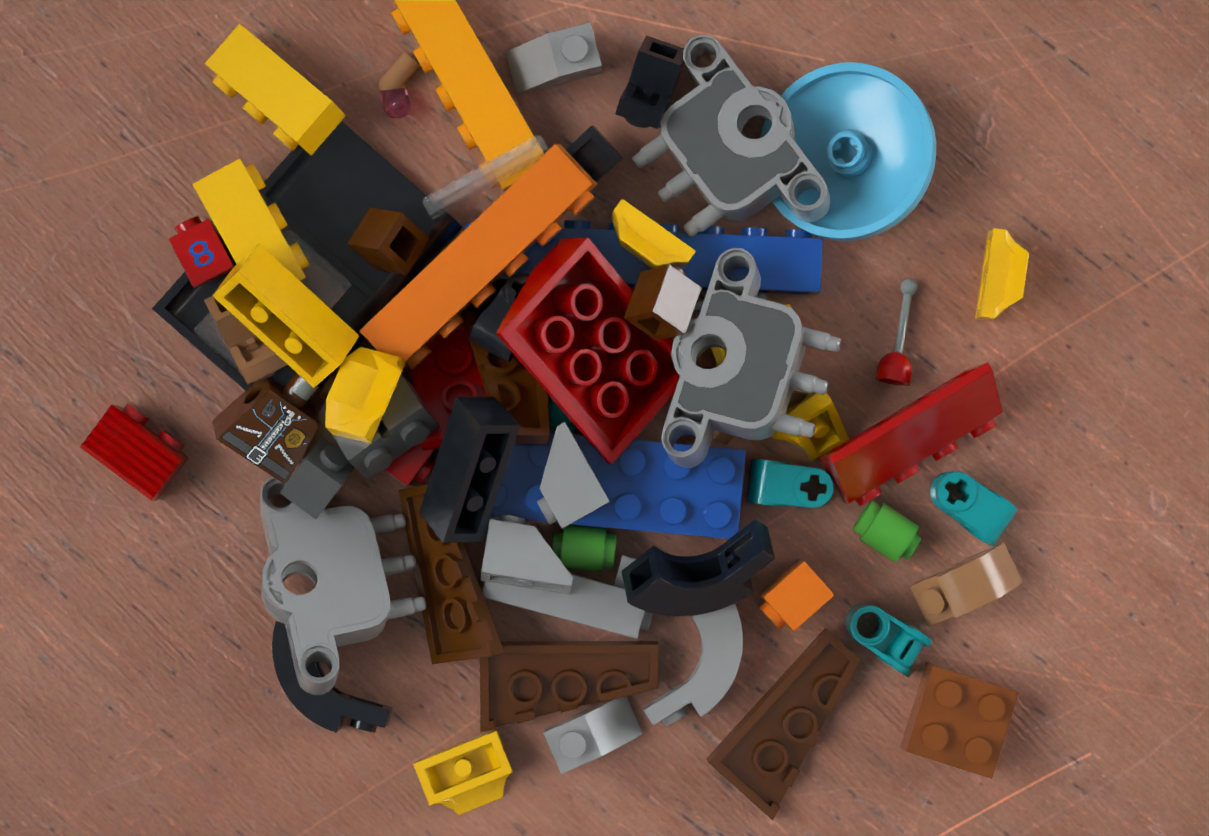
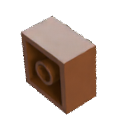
M926 662L900 747L906 752L992 779L1019 693L1010 688Z

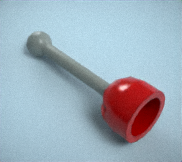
M905 279L900 286L901 292L904 295L894 351L881 358L875 380L899 386H910L912 365L902 352L912 296L918 291V284L915 280Z

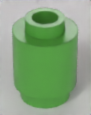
M872 500L862 511L852 529L861 535L859 540L893 562H897L901 556L908 560L922 539L916 534L919 528L918 524L884 502L878 505Z
M571 524L564 527L562 532H554L552 550L566 569L602 572V568L613 569L616 533H608L606 528Z

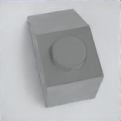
M591 22L547 33L506 51L517 95L602 74V64Z
M566 423L558 425L539 488L544 497L539 499L537 503L549 525L558 521L561 528H564L610 501Z
M501 515L499 520L490 519L480 581L570 594L573 577L535 526L526 525V519L512 515Z
M627 696L603 702L544 728L543 731L561 774L600 758L643 735Z

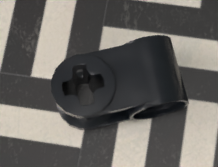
M528 273L515 274L506 281L491 305L487 306L478 318L469 337V341L507 363L515 355L497 336L496 332L530 275Z

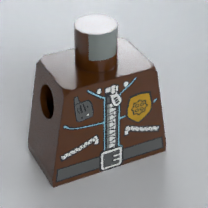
M297 373L285 387L271 377L258 379L212 421L216 439L283 484H286L318 430L320 421L315 408L308 401L320 388V384L313 388Z

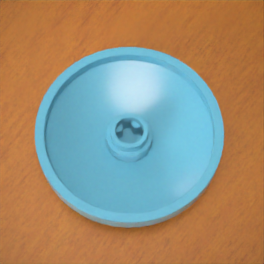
M854 62L837 63L807 73L781 94V97L787 103L795 125V142L824 179L831 202L828 213L822 219L816 222H805L796 217L781 196H779L772 202L789 221L800 229L823 239L857 241L879 235L891 229L913 211L924 196L933 176L936 162V136L926 107L917 94L903 80L887 70L873 65ZM767 119L763 125L760 138L765 136L772 126V123ZM807 189L799 195L797 201L803 205H812L818 201L821 193L814 189Z

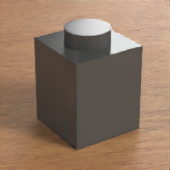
M321 437L280 493L314 519H317L355 467L347 460L340 447Z

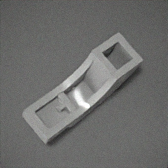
M735 604L714 612L691 616L701 638L699 662L685 681L643 706V710L652 725L662 721L666 727L687 714L684 706L690 702L695 707L699 716L702 717L717 705L727 693L738 672L743 651L742 625Z

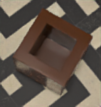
M370 207L347 244L374 269L407 275L430 238L402 212Z
M663 265L641 271L624 319L656 341L684 335L702 287L689 279L684 270L674 265Z

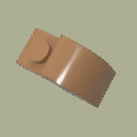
M213 296L204 300L247 385L258 379L270 377L276 370L287 366L278 355Z
M1005 543L972 555L952 568L922 579L911 585L910 588L928 626H931L954 616L957 618L1009 593L1021 585L1023 581Z

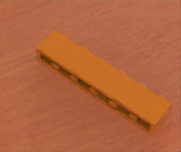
M554 144L359 332L377 351L398 356L405 362L404 368L408 365L412 370L415 369L432 353L427 346L439 334L446 339L463 324L464 320L459 316L471 304L479 308L497 291L492 284L505 273L510 278L529 261L525 253L536 242L542 247L546 245L562 229L557 223L569 211L577 215L595 198L590 191L597 183L561 144Z

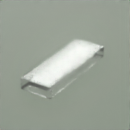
M537 134L423 198L424 201L422 203L433 220L535 163L548 151V147L541 135L538 136Z

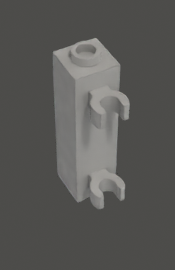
M625 555L621 557L614 584L570 573L573 580L569 595L486 581L482 592L484 598L636 639L640 629L649 630L653 613L641 610L627 603L622 570L635 561L636 558Z

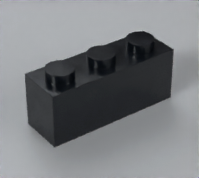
M495 397L455 398L419 511L443 543L483 540L520 428L519 423Z

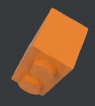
M797 559L759 593L765 601L759 608L779 629L786 624L787 627L795 631L829 601L834 594L805 561Z

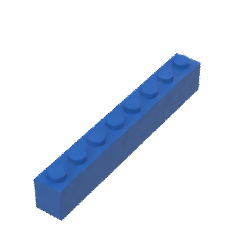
M565 220L564 228L546 245L542 247L536 242L525 253L529 261L515 274H531L532 270L562 238L588 237L629 287L636 286L641 271L652 268L619 245L613 222H609L608 229H591L590 221ZM659 224L696 251L686 268L682 270L686 272L689 279L702 287L701 290L708 289L719 256L726 250L742 248L748 251L756 262L761 276L759 291L764 293L818 295L821 292L823 238H812V234L803 229L786 230V237L768 236V229L746 227L741 228V235L724 234V227L710 226L703 232L689 237L687 233L679 232V225ZM745 267L734 268L729 273L728 279L731 281L743 280L748 275L749 269ZM504 273L495 282H506L509 277Z

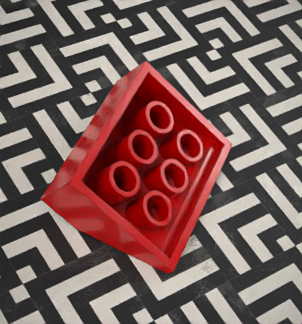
M588 237L562 238L532 270L496 334L608 464H613L675 393L680 376L675 370L671 357L674 340L666 338L656 341L624 319L633 291Z
M986 362L965 370L850 438L848 441L818 457L827 474L830 475L843 501L851 503L856 500L857 504L862 506L882 494L878 486L894 477L897 484L918 473L920 469L917 463L932 455L934 460L938 461L959 448L955 440L970 432L973 438H977L997 426L993 418L1003 413L991 366Z

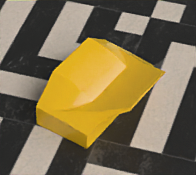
M621 199L615 207L611 219L618 243L622 248L652 269L669 264L681 269L686 268L695 255L696 251L625 200Z
M993 228L987 232L975 319L993 322L1005 309L1023 298L1029 252L1017 244L1007 230Z
M359 347L345 357L326 398L325 427L333 435L371 444L401 376L405 362L398 356Z
M815 392L809 393L802 402L786 411L787 415L802 418L806 422L813 423L816 426L814 435L812 437L795 436L777 431L771 436L772 439L784 440L799 446L806 452L811 461L849 440L828 393L822 395Z
M497 729L438 751L413 763L429 806L441 804L458 815L503 798L506 778L513 773Z

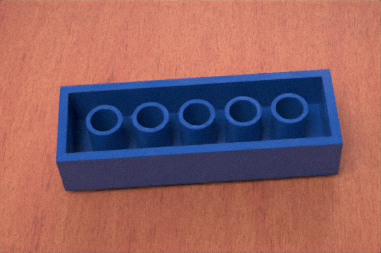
M549 432L548 445L514 444L490 517L500 518L501 515H512L526 520L548 522L537 501L544 497L539 488L555 432ZM572 434L610 502L571 524L730 539L738 533L746 450L709 447L704 461L698 466L682 468L674 464L670 459L662 442L633 440L613 464H608L584 435ZM674 444V449L682 452L693 447V445Z

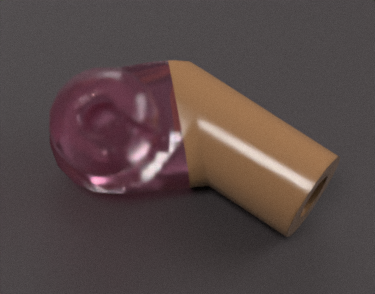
M405 52L399 56L378 83L382 109L391 118H404L411 111L412 105L409 100L406 83L420 65Z

